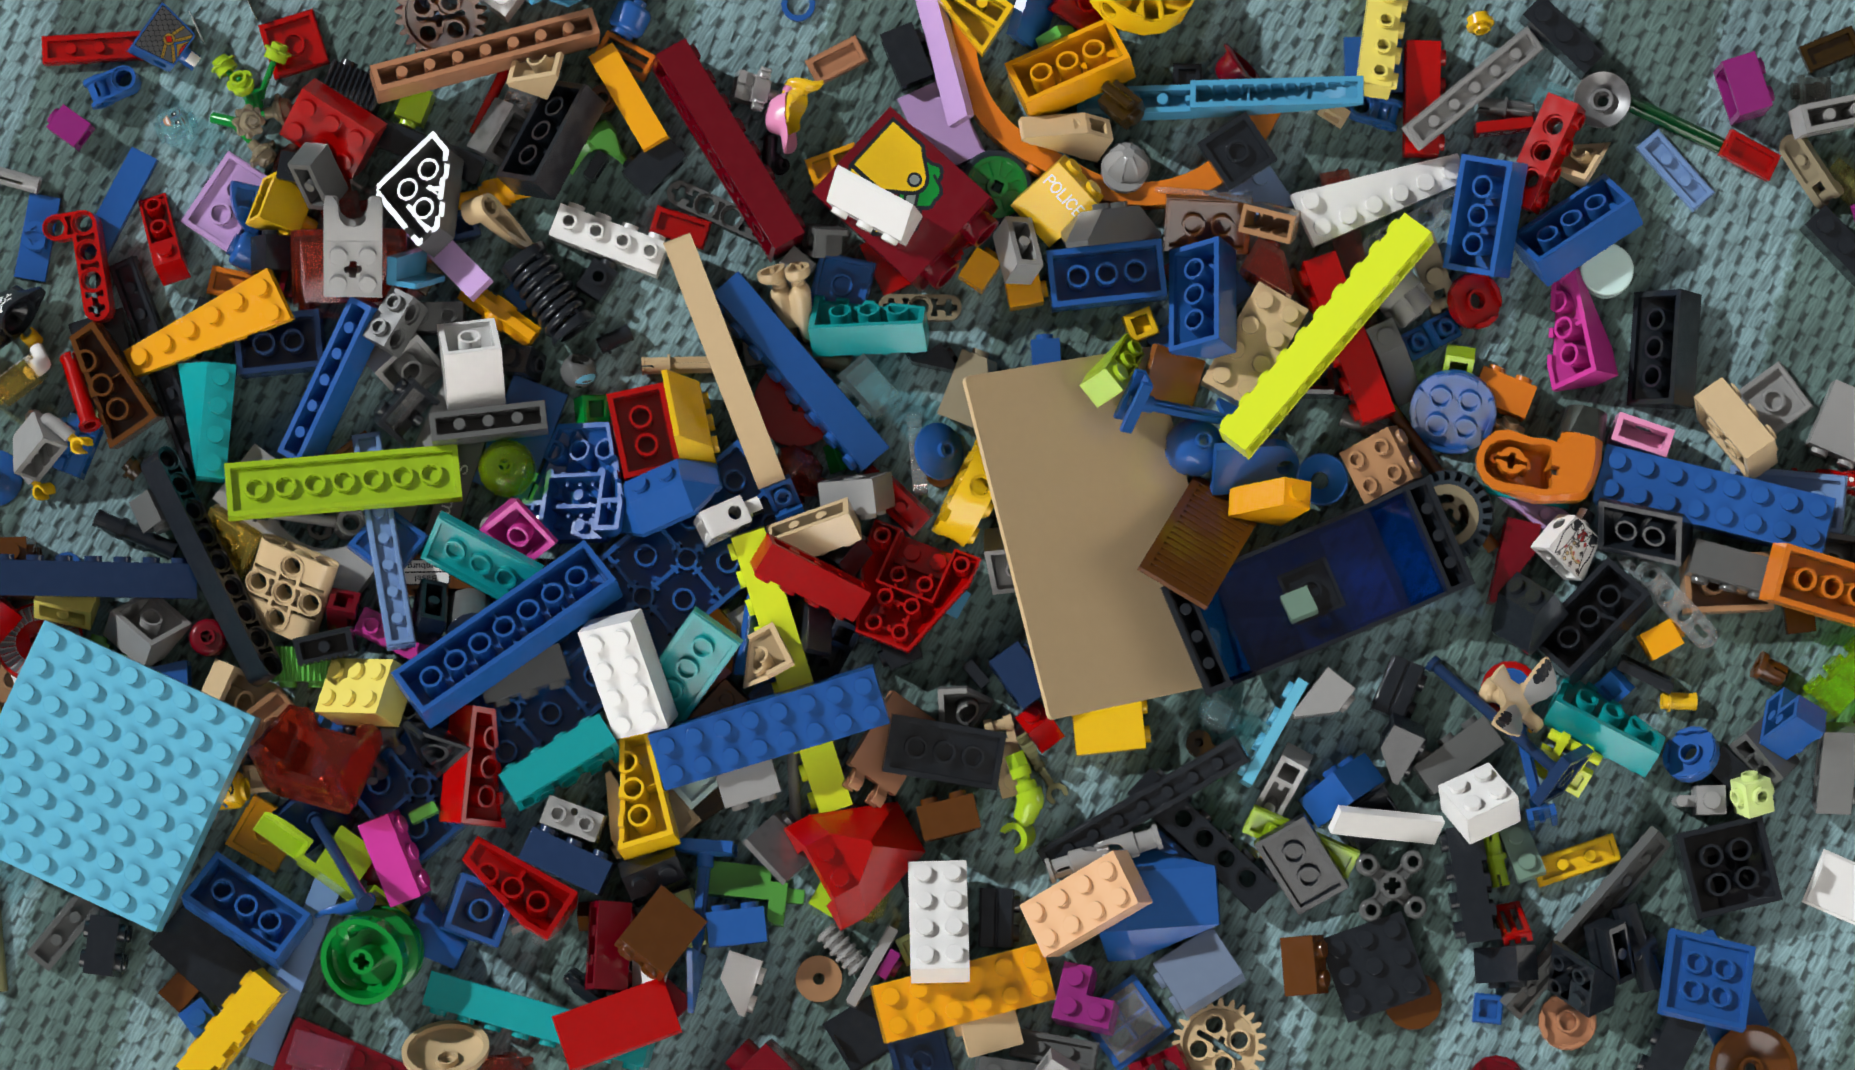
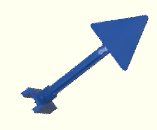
M1135 368L1113 416L1115 419L1123 420L1119 428L1120 431L1131 434L1141 412H1158L1220 424L1226 415L1233 414L1238 407L1221 398H1218L1216 401L1219 412L1155 399L1154 396H1150L1154 386L1146 370ZM1277 426L1271 435L1278 434L1280 427Z
M680 838L681 844L676 845L675 850L684 854L697 855L696 867H698L694 911L706 920L705 912H707L710 871L714 865V856L737 857L738 845L734 844L733 841ZM705 926L693 939V948L687 947L688 1013H694L706 961V955L701 953Z

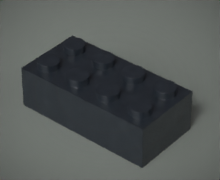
M557 81L548 100L537 97L495 176L515 194L555 200L571 169L574 167L580 152L587 143L588 137L599 120L606 103L588 85Z
M1607 557L1562 603L1569 614L1535 653L1541 659L1548 657L1554 670L1574 686L1654 605L1651 593Z

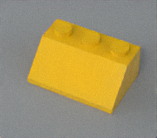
M667 369L661 370L679 459L717 464L715 453H720L717 435L711 436L710 431H715L716 429L712 413H706V409H711L708 391L702 393L700 382Z

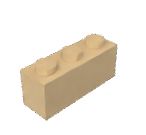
M848 497L766 526L767 533L814 557L823 556L829 551L843 546L848 547L862 540L861 523Z

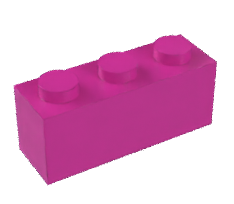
M399 809L358 825L390 908L431 891L429 875L421 866L419 850L410 839L408 823L405 817L400 814Z

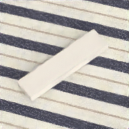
M1338 805L1328 829L1331 834L1435 845L1445 821L1439 815Z

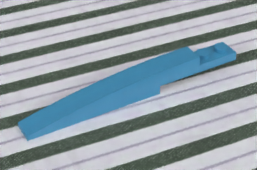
M1364 76L1190 80V84L1126 86L1143 101L1145 110L1144 116L1140 121L1239 116L1245 111L1248 115H1262L1364 105ZM1104 92L1078 103L1077 113L1085 112L1109 118L1108 115L1101 111L1097 101Z

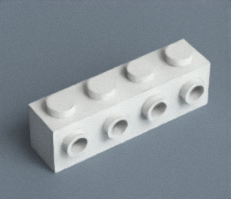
M569 202L568 206L560 203L549 232L551 240L599 258L605 257L613 263L658 279L667 256L663 244L666 239L664 236L654 232H649V235L638 232L639 227L627 222H623L622 225L611 222L612 217L600 212H596L594 216L584 212L585 207L573 202Z

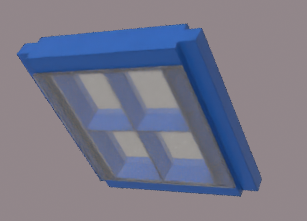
M1133 974L1101 997L1115 1001L1120 1008L1114 1035L1090 1033L1096 1042L1101 1043V1049L1116 1070H1122L1173 1033L1174 1029L1138 978Z

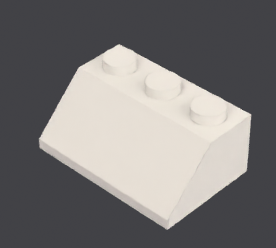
M840 165L835 169L826 200L833 207L831 212L845 220L848 216L857 220L856 226L869 233L873 229L883 234L881 239L895 247L898 243L906 246L923 217L918 209L906 200Z

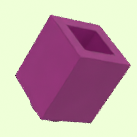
M64 104L60 109L56 108L52 111L47 120L49 124L46 126L50 132L78 152L95 130L92 124Z

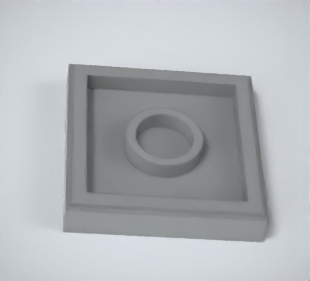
M1780 361L1739 389L1742 396L1741 400L1746 405L1750 403L1759 415L1758 420L1763 426L1768 424L1775 434L1813 408V405Z

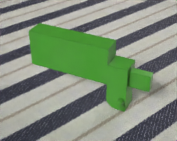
M714 861L713 868L710 871L708 896L768 902V922L772 926L784 927L786 904L804 905L805 890L788 888V883L782 885L780 882L771 881L772 874L765 866Z

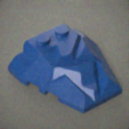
M610 422L558 424L543 455L547 460L541 473L534 474L532 482L535 483L529 498L524 497L522 503L558 540L556 544L581 543L584 540L587 543L609 542L611 537H616L622 532L625 512V498L613 426Z

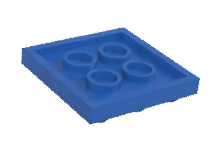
M1670 928L1667 934L1657 1014L1743 1033L1746 1030L1756 947Z

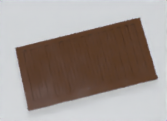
M1194 476L1137 570L1206 610L1257 522L1228 517L1229 494L1212 496L1210 482L1202 477Z

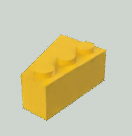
M937 0L982 58L1014 10V5L1007 0Z

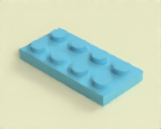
M1298 677L1294 683L1289 681L1279 697L1284 701L1280 708L1275 706L1265 722L1269 725L1267 732L1259 733L1251 749L1255 750L1251 761L1241 766L1237 772L1238 775L1242 776L1239 780V783L1248 788L1253 785L1305 691L1308 682Z

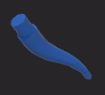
M370 892L369 894L372 895V897L374 898V900H375V902H376L375 895H374L372 892ZM353 898L347 902L329 906L315 913L314 917L320 918L330 914L346 916L362 911L356 905V898Z

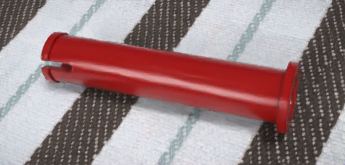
M71 351L62 354L59 359L80 423L78 427L84 433L94 432L101 427L102 423L96 417L76 354L73 352L71 356Z

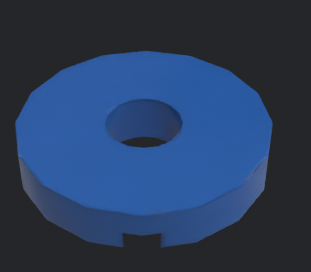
M1690 726L1681 729L1675 733L1676 736L1672 741L1669 739L1666 743L1662 755L1663 765L1673 778L1680 782L1693 783L1704 779L1713 771L1718 764L1720 747L1713 734L1702 727ZM1691 749H1697V752L1693 758L1689 760L1685 759L1688 751H1690Z

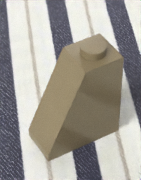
M974 347L972 352L964 349L961 350L937 414L974 428L963 386V379L970 375L997 371V362L988 359L990 353Z

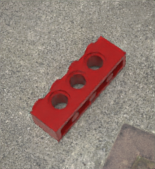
M1548 92L1516 161L1528 164L1521 209L1536 215L1539 214L1541 209L1546 207L1549 201L1548 192L1552 184L1558 181L1562 170L1560 166L1564 158L1571 153L1574 145L1572 140L1577 130H1581L1586 119V110L1578 103ZM1558 123H1563L1562 130L1558 134H1552L1554 126ZM1546 149H1551L1549 158L1540 160L1542 152ZM1539 175L1537 184L1529 187L1528 182L1530 178Z

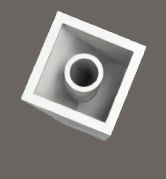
M495 318L437 324L445 400L448 411L506 404L502 348Z

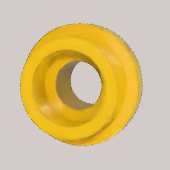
M1478 11L1468 16L1466 28L1468 33L1480 36L1488 33L1495 24L1492 16H1489L1488 11Z

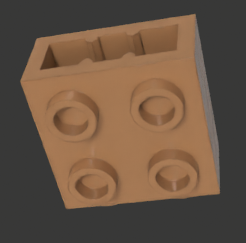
M1397 425L1386 427L1339 453L1364 504L1379 499L1423 477L1420 472L1421 464L1418 458L1411 454L1407 446L1408 438L1405 432L1399 429Z

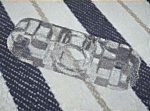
M921 412L906 413L913 495H928L926 474L918 466L914 453L915 440L922 429Z

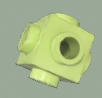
M1751 770L1742 772L1740 777L1730 779V799L1733 803L1734 813L1751 819L1775 811L1773 801L1774 786L1771 778L1758 774V771Z

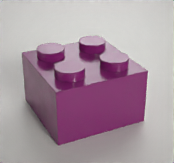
M1755 51L1724 60L1713 71L1731 126L1764 116L1773 106L1772 101H1775L1773 89L1770 84L1766 85L1763 76L1766 73L1764 62L1761 57L1757 58Z

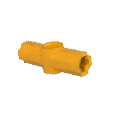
M488 289L474 302L462 290L457 297L458 300L463 301L465 305L481 315V319L495 318L497 330L499 332L503 331L520 345L531 346L542 330L541 327L518 312V308L500 295H494Z

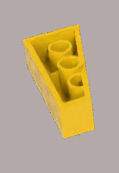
M648 733L620 738L618 852L624 860H629L679 845L681 842L668 790H664Z
M264 968L254 972L248 971L239 982L241 988L236 994L231 993L222 1004L223 1009L217 1016H213L206 1024L205 1031L189 1046L187 1053L177 1063L176 1067L180 1070H227L289 989Z

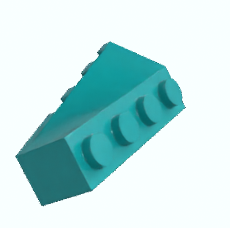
M814 296L808 326L813 357L927 352L930 332L926 306L889 303L886 307H882L876 304V301L865 300L863 304L849 303V298L838 297L836 302L825 301V296Z
M217 362L178 363L196 481L225 483L224 463L228 462L236 364Z
M1563 678L1543 718L1544 725L1550 729L1554 728L1561 733L1565 731L1571 734L1572 739L1583 745H1591L1594 747V751L1603 755L1604 758L1626 767L1631 772L1646 777L1659 757L1666 737L1636 715L1630 717L1625 714L1622 705L1614 699L1608 702L1596 693L1598 688L1592 683L1588 682L1585 685L1579 680L1572 686Z
M599 713L595 716L583 718L578 723V726L571 731H563L553 738V742L544 747L534 748L525 759L520 762H512L503 768L502 773L499 774L500 780L519 811L548 798L549 795H553L555 793L554 788L558 786L568 788L576 784L580 775L585 772H590L591 775L598 773L603 769L602 765L611 759L614 764L619 762L618 743Z

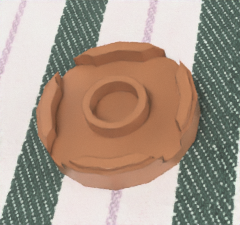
M1554 995L1542 1005L1538 1014V1027L1542 1037L1551 1046L1560 1050H1575L1586 1045L1594 1035L1597 1028V1016L1594 1015L1588 1018Z

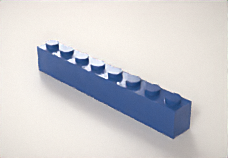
M739 272L735 273L714 291L721 313L730 324L728 328L736 338L743 339L749 346L747 348L749 354L755 360L762 361L768 368L766 370L768 376L774 382L781 383L787 390L785 391L787 398L793 404H799L806 412L804 413L806 420L812 426H818L824 433L823 439L831 448L838 449L843 455L842 461L850 470L860 473L889 448L887 443Z

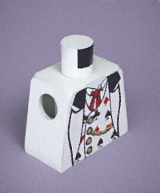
M738 495L700 511L693 523L705 548L747 529L752 523L751 517L764 512V509L757 496L744 502L742 497ZM729 513L734 514L737 519H732Z
M1580 508L1576 516L1559 514L1554 517L1531 545V548L1564 580L1583 581L1598 547V536L1589 528L1595 515L1585 508Z

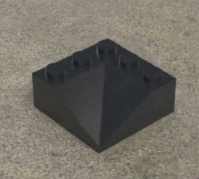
M1762 815L1751 819L1742 818L1671 835L1692 920L1783 900Z

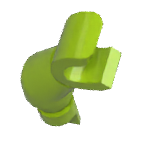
M1023 750L1005 757L1012 780L1016 779L1018 785H1015L1018 794L1015 795L1017 802L1013 815L1016 820L1002 826L1000 832L1006 834L1013 829L1019 832L1021 842L1014 847V854L1030 848L1035 842L1036 832L1032 824H1034L1044 806L1041 785L1037 786L1035 778L1031 779L1030 774L1032 770Z

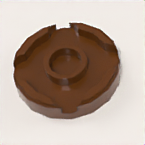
M1425 975L1431 995L1386 1010L1388 1017L1397 1026L1407 1030L1422 1029L1430 1025L1438 1017L1442 1007L1441 992L1437 984L1429 976Z

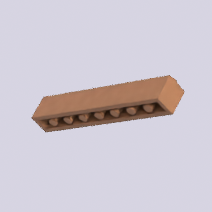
M591 7L370 65V79L377 102L380 104L510 69L512 60H518L519 63L527 62V58L533 61L542 59L546 54L548 57L556 56L558 52L566 55L599 46L600 31Z

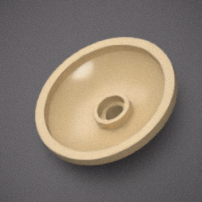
M445 1020L430 1023L414 1031L405 1040L401 1054L404 1066L408 1070H477L489 1055L490 1043L485 1031L477 1025L457 1020Z

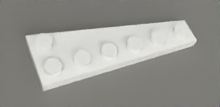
M1458 153L1296 192L1289 197L1294 208L1301 211L1300 221L1314 248L1455 187L1460 158Z

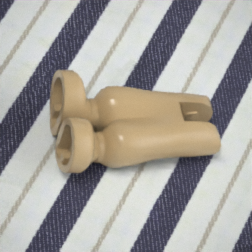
M799 261L788 264L786 268L785 264L780 263L761 269L757 272V278L763 285H772L769 298L776 316L796 339V327H799L802 340L805 343H810L808 326L812 311L811 289L805 280L810 275V265ZM787 280L791 282V288L789 287Z

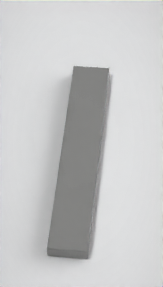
M1526 26L1401 128L1416 149L1420 151L1545 48L1529 27Z

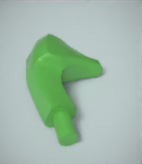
M604 119L595 124L587 143L584 145L569 174L573 175L583 158L593 151L605 152L617 159L622 165L628 159L622 150L616 129L609 121Z

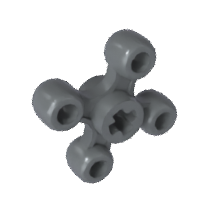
M1414 850L1405 852L1401 857L1400 865L1394 871L1382 869L1378 859L1370 853L1361 854L1355 864L1357 872L1362 876L1370 877L1376 884L1375 894L1371 898L1362 901L1359 905L1358 912L1363 920L1368 922L1376 921L1382 914V908L1389 901L1400 903L1406 915L1412 919H1418L1425 915L1427 912L1426 901L1420 896L1411 894L1406 886L1408 877L1413 873L1419 872L1424 866L1423 856L1419 852ZM1409 857H1414L1417 860L1415 867L1408 865ZM1365 859L1372 863L1370 870H1365L1362 866V862ZM1389 878H1393V882H1398L1399 885L1398 889L1393 891V894H1389V890L1384 888V884L1389 882ZM1413 902H1417L1420 905V910L1417 913L1411 910ZM1367 905H1372L1375 908V913L1372 916L1368 915L1365 911Z

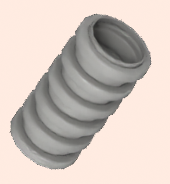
M835 922L830 924L818 936L817 941L819 943L822 941L824 944L823 948H828L830 950L829 954L836 956L835 961L837 963L841 962L843 969H848L849 976L855 975L868 962L869 958L862 956L861 953L863 951L861 949L857 950L855 943H850V937H845L843 935L844 931H839Z

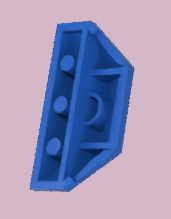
M675 459L625 481L623 485L625 512L622 532L620 534L626 533L632 536L647 537L696 515L711 500L714 493H718L723 488L718 465L711 462Z

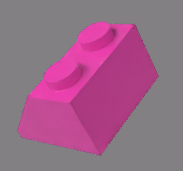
M511 498L489 516L479 529L481 532L533 560L537 559L558 542L556 537L519 498Z

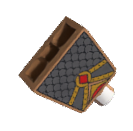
M1268 202L1244 203L1238 232L1291 244L1296 239L1301 211ZM1257 212L1259 213L1258 219L1256 222H1254V217Z

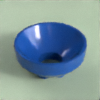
M1318 453L1306 458L1297 469L1295 479L1311 482V478L1316 472L1325 474L1328 479L1327 486L1324 489H1316L1311 484L1310 504L1326 506L1338 501L1344 495L1348 485V474L1343 463L1333 455Z

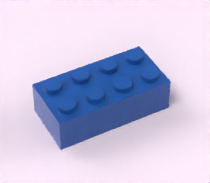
M1461 154L1443 268L1492 277H1510L1528 164Z
M1604 173L1517 230L1515 250L1520 260L1549 287L1626 235L1632 233L1643 225V221L1634 200Z
M1161 239L1046 251L1045 257L1052 313L1166 301L1167 287Z
M217 851L181 896L184 907L278 971L314 925L311 913Z

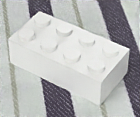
M642 609L588 620L579 630L578 636L614 738L620 739L669 728L677 718L678 712Z
M966 860L908 862L911 984L970 982Z

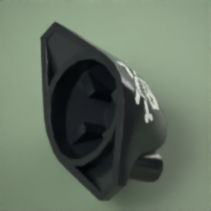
M15 285L10 290L0 292V349L18 338L30 326L46 294L42 287L37 286L24 290L20 286Z

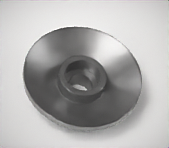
M1601 71L1586 76L1578 84L1574 92L1573 102L1578 103L1586 110L1585 124L1594 128H1608L1618 124L1627 115L1631 105V94L1627 84L1621 77L1611 72ZM1601 98L1609 100L1608 104L1604 107L1598 105V101Z

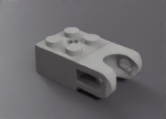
M325 195L323 207L324 297L382 298L383 198L381 196L369 197L366 213L360 218L351 219L341 213L337 196ZM350 261L357 262V267H350Z

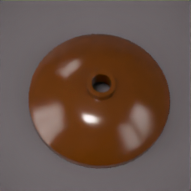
M1746 1025V1030L1743 1033L1732 1030L1727 1032L1714 1046L1709 1061V1070H1745V1066L1748 1063H1752L1755 1070H1798L1795 1053L1788 1041L1775 1030L1761 1025Z

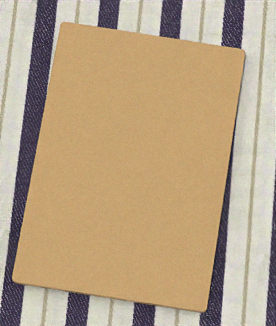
M1152 347L1142 348L1145 356L1137 369H1146ZM1105 354L970 375L963 379V386L1046 716L1050 720L1202 688L1160 589L1163 585L1137 570L1188 487L1186 475L1178 473L1170 465L1165 455L1166 437L1174 427L1171 415L1158 412H1141L1132 433L1121 432L1119 428L1123 420L1115 419L1113 415L1124 391L1097 408L1079 386L1086 374ZM1215 594L1206 610L1201 607L1199 608L1230 678L1236 676L1237 672L1217 594Z

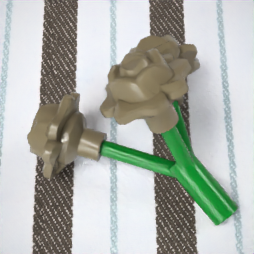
M277 93L274 96L272 106L263 108L264 111H261L259 107L253 108L251 104H246L242 109L235 110L236 117L213 112L210 116V122L233 128L237 135L241 136L248 143L247 147L252 151L250 166L252 168L256 166L266 168L275 161L277 156L274 151L276 148L275 141L272 140L260 144L256 139L252 140V138L256 134L263 132L261 126L266 122L263 117L266 119L275 118L278 122L281 121L283 126L292 109V103L288 98H282Z

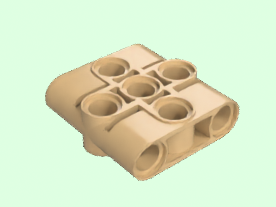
M272 534L262 535L252 571L247 574L245 583L246 591L265 629L291 640L319 633L339 568V562L282 537ZM293 558L300 563V569L294 565ZM259 574L266 578V584L261 581ZM285 584L292 589V595L287 592ZM311 595L317 598L319 605L313 603ZM278 611L283 613L285 621L280 619Z

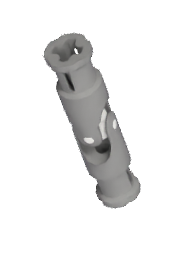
M1156 824L1151 825L1150 829L1137 833L1131 831L1100 841L1094 847H1081L1068 851L1067 855L1053 860L1049 858L1044 859L1052 884L1056 883L1057 879L1069 876L1109 853L1110 848L1107 846L1109 844H1118L1123 850H1128L1131 858L1139 857L1140 853L1154 848L1164 849Z

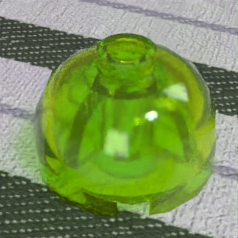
M503 439L493 442L483 451L479 458L478 473L481 482L490 492L499 497L510 498L521 495L530 486L535 478L536 463L534 456L525 445L516 440Z

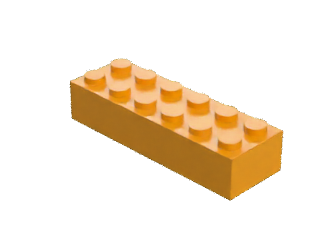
M1037 943L970 960V982L911 984V976L870 986L884 1043L894 1042L1056 999L1046 957L1043 956Z

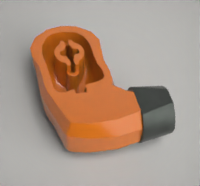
M1585 405L1566 406L1557 432L1559 437L1557 442L1545 438H1533L1509 429L1494 431L1482 441L1475 457L1476 470L1483 483L1488 487L1531 504H1577L1587 497L1595 484L1602 462V446L1605 445L1607 414L1600 409Z

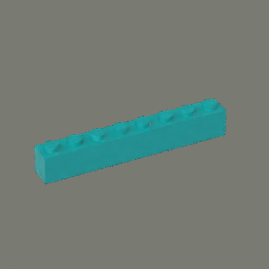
M431 971L422 1005L430 1007L429 1013L446 1017L447 1012L457 1014V1021L473 1025L474 1020L485 1022V1029L501 1033V1029L506 1028L513 1030L511 1034L513 1037L528 1040L529 1035L540 1038L539 1044L556 1048L557 1043L561 1044L552 1016L571 1010L436 971ZM655 1043L603 1062L611 1064L612 1059L622 1061V1068L629 1070H639L640 1067L649 1068Z

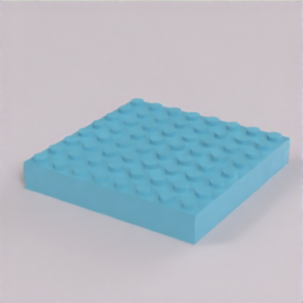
M44 620L0 713V860L154 932H162L261 718L62 626Z

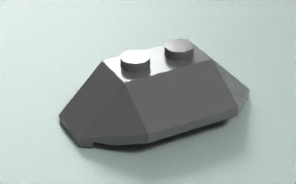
M1127 201L1110 203V206L1109 203L1093 204L1091 211L1080 212L1061 231V238L1066 248L1157 239L1161 238V232L1140 205L1128 206Z

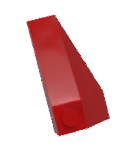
M480 836L476 837L462 858V861L522 927L547 941L563 928L577 906V891Z

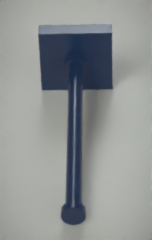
M1437 655L1434 656L1427 663L1425 669L1428 672L1433 671L1492 722L1498 712L1441 664V659ZM1523 733L1519 737L1506 734L1548 770L1547 777L1530 799L1538 807L1562 795L1594 752L1584 744L1561 756L1555 762Z
M317 777L272 813L286 820L314 840L306 851L307 854L321 843L324 844L354 894L358 909L368 911L374 906L375 900L371 894L366 893L332 836L341 825H346L353 817L322 779Z

